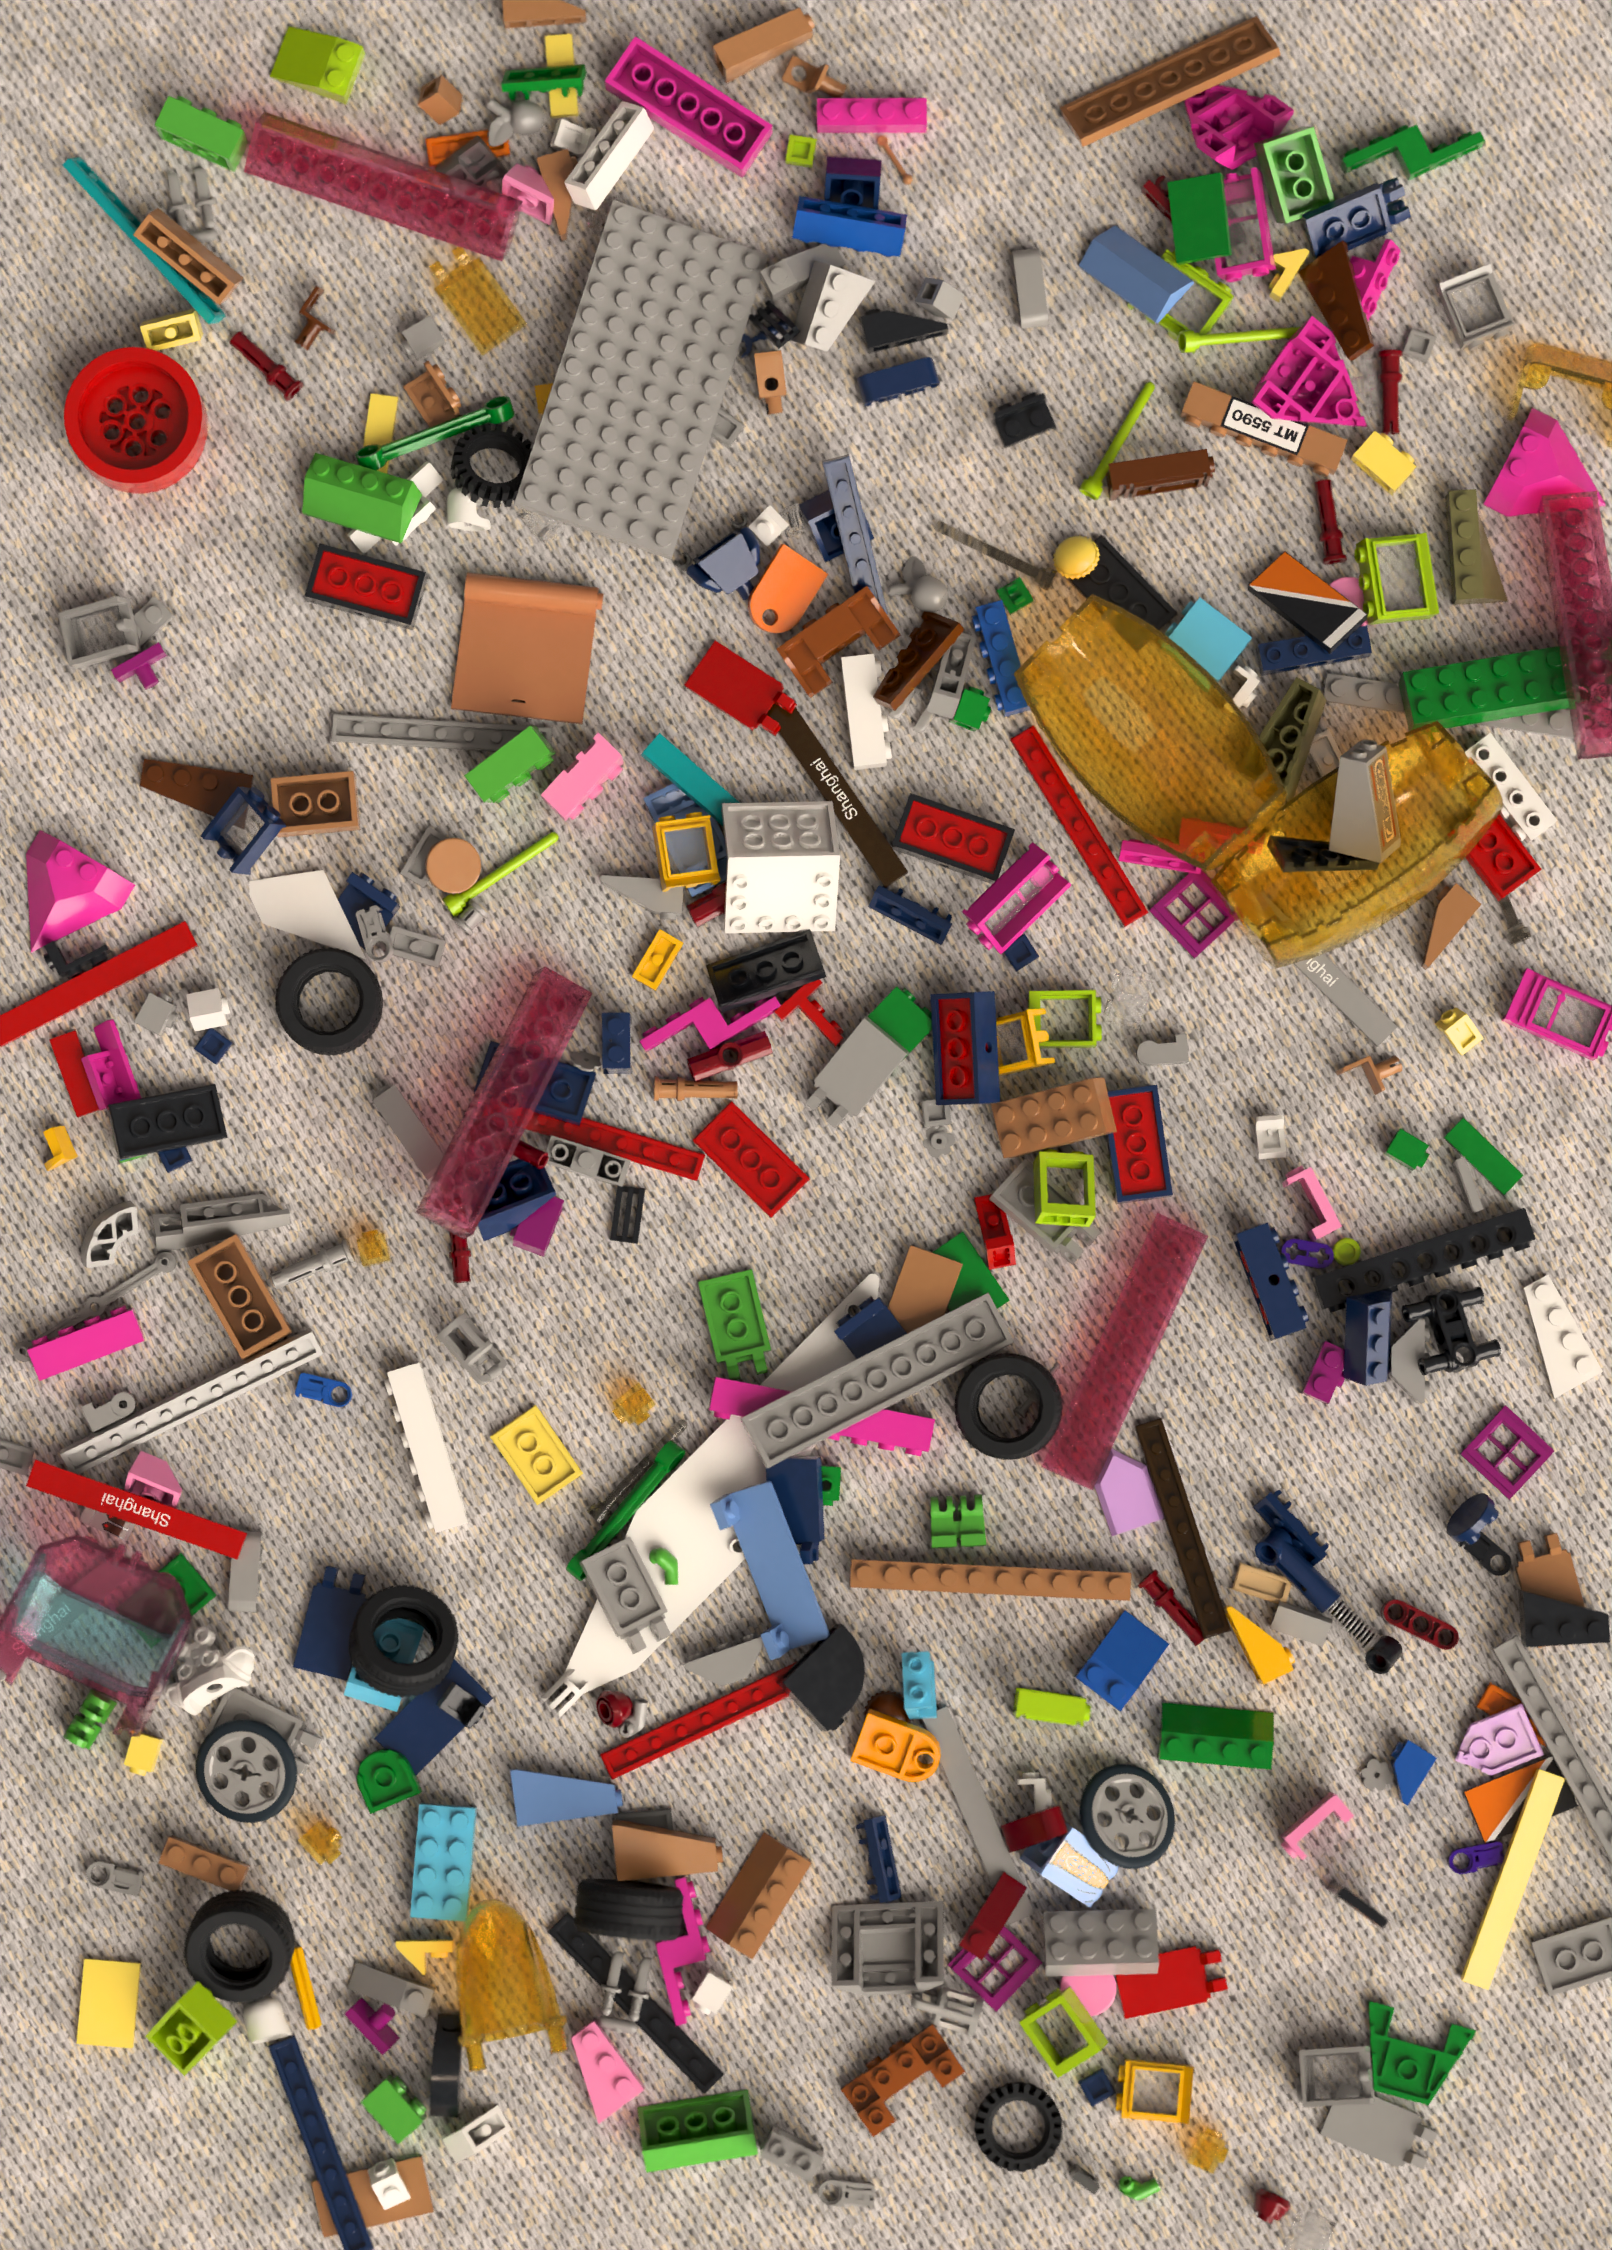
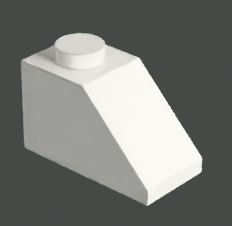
M709 1968L692 1998L696 2002L694 2007L707 2015L711 2011L717 2014L730 1993L734 1982Z
M497 2105L443 2138L442 2141L457 2164L477 2154L512 2129Z

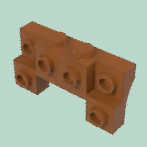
M868 586L843 603L831 605L826 609V614L818 620L814 618L803 625V630L776 649L810 698L833 683L821 664L854 641L867 634L879 651L901 636Z
M930 2024L905 2043L902 2039L888 2048L891 2053L882 2059L878 2055L865 2064L867 2067L866 2071L841 2088V2091L873 2137L896 2122L895 2117L884 2102L925 2072L930 2070L942 2088L965 2073L964 2068L933 2024Z

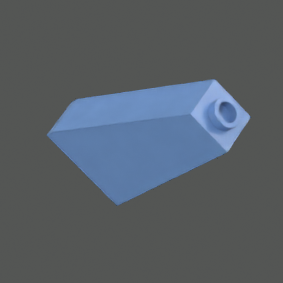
M521 1769L510 1770L517 1827L614 1814L619 1812V1806H623L621 1789L616 1790L613 1783Z

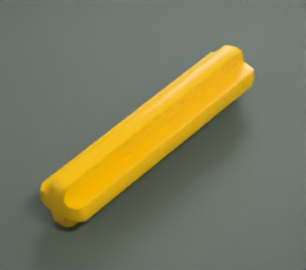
M295 1947L290 1966L306 2028L313 2030L321 2027L322 2023L303 1948Z

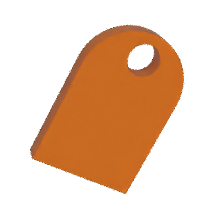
M781 544L749 596L748 611L752 621L758 628L769 633H783L791 630L802 618L828 576V573L785 544ZM767 609L772 610L775 614V621L771 625H766L762 620L763 612Z

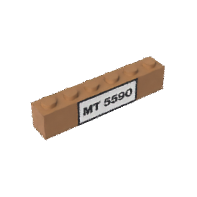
M1194 381L1180 417L1185 419L1184 423L1196 428L1203 425L1210 428V433L1224 438L1226 435L1236 438L1235 442L1242 446H1258L1262 448L1261 452L1268 456L1276 457L1279 454L1287 457L1288 463L1298 467H1302L1303 464L1313 467L1312 471L1325 477H1328V474H1335L1348 441L1300 421L1272 419L1250 402Z

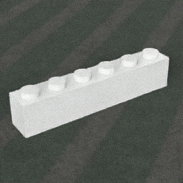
M415 1363L387 1372L388 1379L384 1380L388 1395L394 1394L397 1405L392 1406L396 1421H402L405 1430L400 1435L404 1448H410L413 1458L408 1461L413 1476L418 1474L421 1483L420 1486H417L420 1501H426L429 1512L425 1513L429 1529L434 1528L435 1533L468 1524L469 1520L421 1363Z

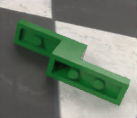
M1417 124L1410 128L1408 125H1404L1393 131L1394 135L1386 139L1380 136L1368 143L1369 146L1359 150V147L1347 151L1341 160L1340 166L1344 174L1394 152L1409 181L1482 148L1485 140L1481 131L1472 134L1470 131L1457 138L1458 142L1449 146L1447 143L1440 144L1432 149L1433 153H1430Z

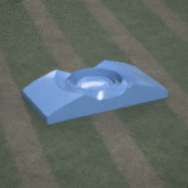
M674 784L643 798L655 823L659 822L658 818L665 816H675V820L685 819L686 814L702 812V816L709 815ZM711 817L710 822L717 866L721 881L716 885H719L726 881V844L716 820ZM702 827L664 832L666 846L679 873L708 870ZM704 883L687 889L691 897H694L716 885Z

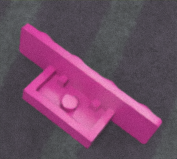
M1385 239L1375 262L1352 256L1350 259L1355 272L1356 286L1362 298L1363 312L1366 313L1368 321L1376 310L1377 301L1388 284V278L1393 267L1399 260L1400 248L1391 239Z
M113 1019L107 1020L94 1027V1032L102 1052L81 1058L99 1110L107 1109V1105L141 1098L137 1082L134 1079L128 1057L120 1039L119 1031Z

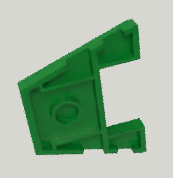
M1369 2000L1368 2015L1373 2090L1429 2106L1448 2077L1452 2067L1459 2060L1464 2049L1474 2037L1476 2030L1450 2023L1443 2051L1387 2036L1394 2007Z

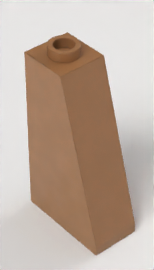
M799 7L713 45V60L727 84L812 39V29L815 28V25L808 13L803 14Z
M612 1820L617 1881L717 1872L718 1863H723L722 1846H716V1838L623 1820Z

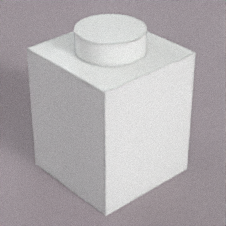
M219 988L186 994L189 1016L194 1031L227 1025L226 1014L230 1013L228 998H222Z

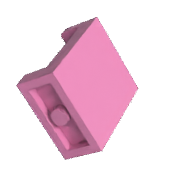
M1300 1166L1285 1174L1287 1179L1282 1182L1283 1187L1285 1188L1297 1181L1300 1182L1321 1225L1307 1232L1312 1242L1342 1227L1311 1167L1304 1170L1303 1166Z
M1329 1792L1280 1835L1284 1840L1280 1845L1293 1859L1298 1856L1303 1860L1307 1856L1297 1845L1298 1841L1332 1812L1344 1823L1354 1815L1336 1794Z

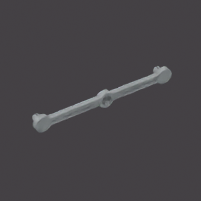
M169 1252L160 1253L156 1257L154 1264L100 1298H89L84 1308L37 1338L47 1335L48 1339L59 1336L57 1331L71 1325L75 1327L90 1316H102L106 1306L160 1272L169 1273L173 1271L177 1265L175 1256ZM94 1302H97L100 1306L96 1312L91 1309V1305ZM22 1341L15 1346L14 1355L17 1360L21 1362L31 1360L27 1351L28 1347L33 1346L31 1341Z

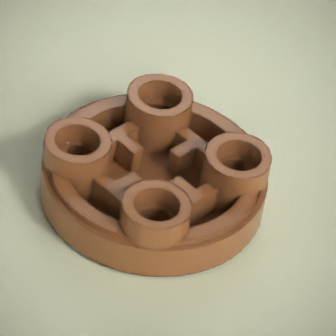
M446 838L430 847L425 860V871L432 886L446 893H461L471 888L477 881L481 871V860L477 850L469 842L459 838Z

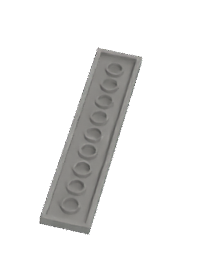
M989 1293L742 1417L741 1421L766 1469L1013 1344L1014 1340Z

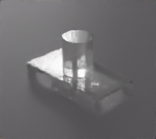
M1371 352L1360 355L1363 376L1350 378L1355 394L1365 392L1368 410L1370 412L1382 411L1375 357Z

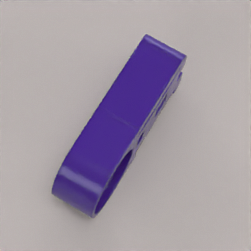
M1493 1841L1486 1844L1454 1849L1448 1856V1865L1457 1874L1477 1872L1478 1869L1497 1866L1498 1863L1502 1865L1504 1860L1503 1844L1499 1841ZM1458 1853L1466 1854L1469 1859V1863L1464 1869H1457L1453 1864V1858Z

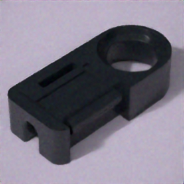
M1481 1531L1480 1538L1474 1544L1469 1545L1465 1541L1458 1542L1459 1547L1464 1545L1466 1551L1478 1561L1481 1560L1479 1564L1492 1575L1502 1576L1510 1570L1512 1564L1510 1556ZM1501 1555L1504 1557L1506 1566L1502 1571L1492 1569L1490 1561L1493 1556Z

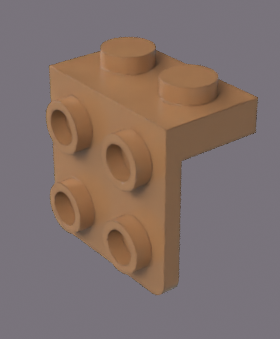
M429 361L424 362L426 372L403 386L428 427H432L461 416L459 408L462 406L452 387L448 389L445 387L447 384L444 379L445 376L438 365L432 366Z

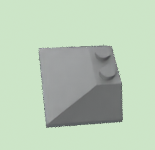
M943 1901L832 1906V1988L863 1996L920 1994L944 1984Z

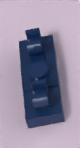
M880 885L877 887L868 906L869 908L942 946L952 926V923H950L952 915L948 914L946 919L937 916L939 910L937 907L932 912H929L928 909L922 907L919 903L901 897L903 893L901 888L895 894L888 890V887L885 888Z
M1280 1490L1274 1493L1270 1492L1256 1503L1253 1508L1271 1528L1278 1527L1285 1530L1291 1536L1292 1546L1313 1566L1316 1565L1327 1555L1325 1551L1328 1549L1329 1544L1325 1543L1320 1547L1315 1541L1319 1533L1314 1532L1309 1535L1302 1522L1287 1510L1292 1503L1288 1501L1283 1505L1277 1499L1282 1493Z
M886 1815L865 1819L863 1823L856 1825V1829L866 1830L867 1837L858 1841L859 1844L869 1845L868 1861L875 1878L869 1879L867 1885L875 1884L878 1890L877 1894L870 1895V1899H879L880 1903H885L902 1898Z

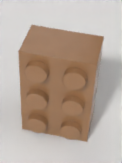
M354 771L270 778L273 808L280 813L281 820L287 825L277 834L278 838L361 830L357 781Z

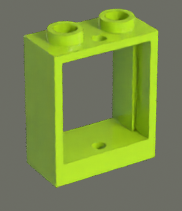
M1096 990L1028 992V1009H1040V1000H1088V1040H1048L1039 1043V1049L1096 1048L1097 1041H1102L1101 1024H1096V1014L1101 1013V997H1096ZM1041 1015L1035 1016L1036 1031H1041Z
M1053 1149L1039 1151L1033 1161L1035 1224L1090 1227L1096 1217L1094 1155H1088L1081 1151L1058 1153ZM1047 1167L1083 1170L1084 1205L1048 1203Z
M1070 1986L1063 1991L1057 1988L1045 1997L1047 2000L1045 2003L1039 2005L1038 2002H1035L1023 2011L1026 2015L1019 2022L1057 2079L1100 2052L1108 2044V2040ZM1060 2004L1087 2041V2043L1064 2058H1061L1036 2022L1038 2018Z

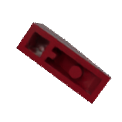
M1003 1872L958 1941V1945L983 1960L1027 1887Z

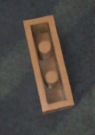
M173 1835L168 1837L158 1862L229 1891H241L250 1867L246 1863Z

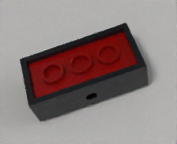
M319 543L305 598L310 603L414 630L428 576L426 572Z
M910 793L892 843V849L993 884L999 878L1015 829Z

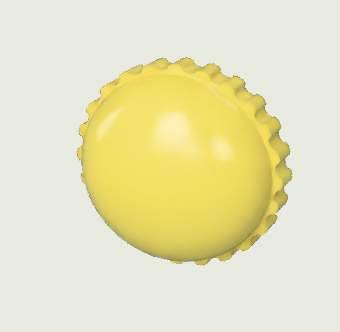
M1086 536L1069 537L1058 545L1053 555V561L1056 570L1061 576L1079 579L1090 574L1094 567L1097 566L1098 557L1100 556L1099 549L1095 542Z

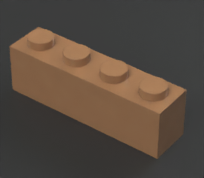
M159 208L150 212L133 234L218 305L226 301L243 280L240 274Z

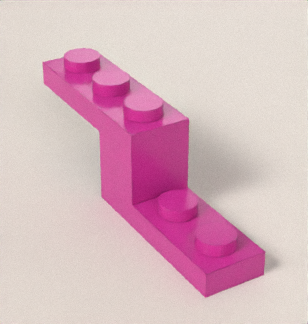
M1196 818L1181 819L1176 849L1166 844H1145L1137 839L1122 840L1118 861L1200 874L1206 845L1259 853L1264 832H1258L1251 827L1234 828L1225 823H1204Z
M701 997L689 1005L691 1010L682 1015L680 1012H676L665 1020L667 1022L665 1026L660 1029L654 1026L642 1034L644 1039L640 1040V1044L647 1053L694 1024L708 1049L713 1050L773 1014L781 1005L776 997L761 999L753 1004L755 1006L754 1010L747 1014L744 1010L730 1018L732 1023L727 1025L712 999L708 998L705 1000Z
M686 1876L676 1878L675 1884L676 1888H679L684 1896L682 1912L688 1934L680 1935L675 1940L657 1941L655 1943L676 2026L687 2024V2016H691L688 1999L682 2000L680 1989L684 1988L681 1971L675 1973L674 1968L706 1960L705 1953L710 1952L707 1936L701 1937L699 1926L703 1925L700 1908L694 1909L692 1898L697 1897L693 1881L687 1882Z

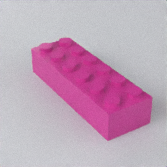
M636 36L605 80V88L608 92L622 101L644 107L650 119L741 178L744 177L773 134L770 123Z

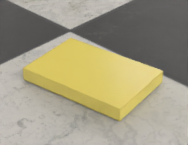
M536 1405L490 1436L537 1505L583 1474Z
M84 1959L76 2044L122 2048L134 2047L141 1963Z

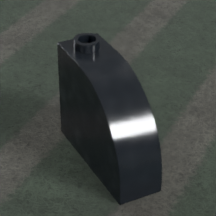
M835 1624L829 1630L830 1636L827 1639L818 1641L777 1681L780 1687L821 1731H835L844 1722L842 1717L857 1701L864 1683L865 1666L861 1649L855 1638L843 1624Z

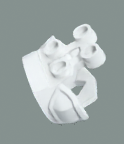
M200 1627L195 1631L194 1643L189 1644L183 1640H177L172 1644L171 1653L185 1663L180 1665L177 1671L179 1683L168 1685L164 1691L173 1704L193 1715L202 1712L203 1707L236 1687L250 1685L251 1673L254 1669V1654L251 1649L245 1646H237L224 1656L220 1650H211L210 1646L214 1643L216 1635L206 1627ZM215 1684H221V1686L214 1688Z

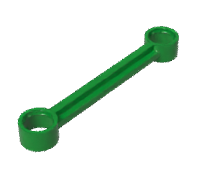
M508 396L495 397L487 401L484 407L427 429L384 445L373 444L359 449L355 456L359 466L378 470L388 460L471 430L475 426L487 423L499 424L508 421L515 415Z
M673 1440L667 1442L661 1448L654 1464L588 1545L574 1555L568 1563L566 1571L578 1581L586 1578L579 1562L606 1549L663 1477L675 1469L685 1455L684 1449Z

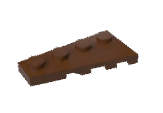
M1342 240L1298 273L1349 360L1353 361L1373 347L1374 342L1366 313L1363 312L1361 294L1356 286L1355 272L1348 256V246Z
M924 611L921 615L923 622L919 628L914 627L909 635L912 639L906 649L900 650L896 657L898 659L896 667L889 669L873 696L875 701L879 705L896 711L964 631L959 622L934 612Z
M144 759L140 787L215 817L238 786L247 788L253 786L254 775ZM249 806L234 824L236 827L246 830Z

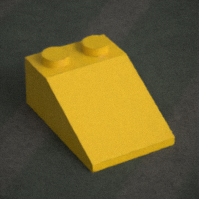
M1227 1605L1224 1607L1226 1617L1259 1684L1264 1685L1294 1670L1291 1664L1295 1663V1660L1288 1647H1282L1279 1642L1232 1606Z

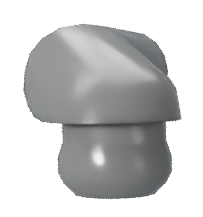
M634 1699L633 1713L619 1726L621 1736L628 1738L644 1728L648 1706L646 1699Z

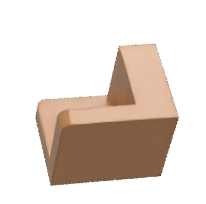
M440 75L421 87L418 106L437 124L441 125L460 114L463 95L447 79Z

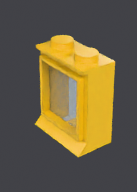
M702 812L686 814L685 819L675 820V816H665L658 818L659 822L652 826L662 892H666L670 888L682 886L692 888L704 883L716 885L721 881L710 815L702 816Z
M1045 1008L1027 1009L996 1018L999 1076L1055 1063L1054 1057L1041 1058L1039 1043L1048 1041L1049 1035L1045 1030L1036 1031L1034 1022L1035 1016L1046 1014Z
M1125 2059L1124 2065H1119L1118 2082H1123L1122 2094H1116L1115 2110L1120 2111L1121 2118L1189 2124L1194 2067L1188 2064Z

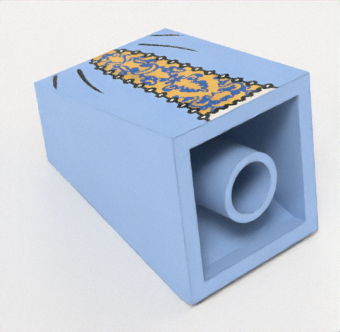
M1066 1823L1067 1834L1026 1848L1020 1859L1049 1881L1091 1908L1093 1903L1101 1897L1102 1890L1108 1881L1116 1875L1118 1866L1112 1865L1101 1858L1091 1848L1084 1834Z

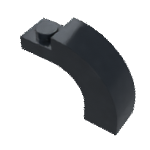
M438 2013L431 2068L430 2116L458 2118L466 2015Z

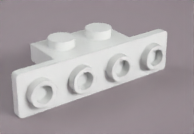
M428 461L424 462L407 478V480L415 483L422 496L403 540L420 523L427 520L429 515L436 509L425 497L443 481V478ZM354 529L348 533V537L362 553H366L381 539V537ZM389 540L395 546L399 544L398 542Z

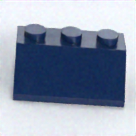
M1385 1289L1347 1297L1343 1378L1364 1386L1387 1382L1390 1362L1393 1290Z

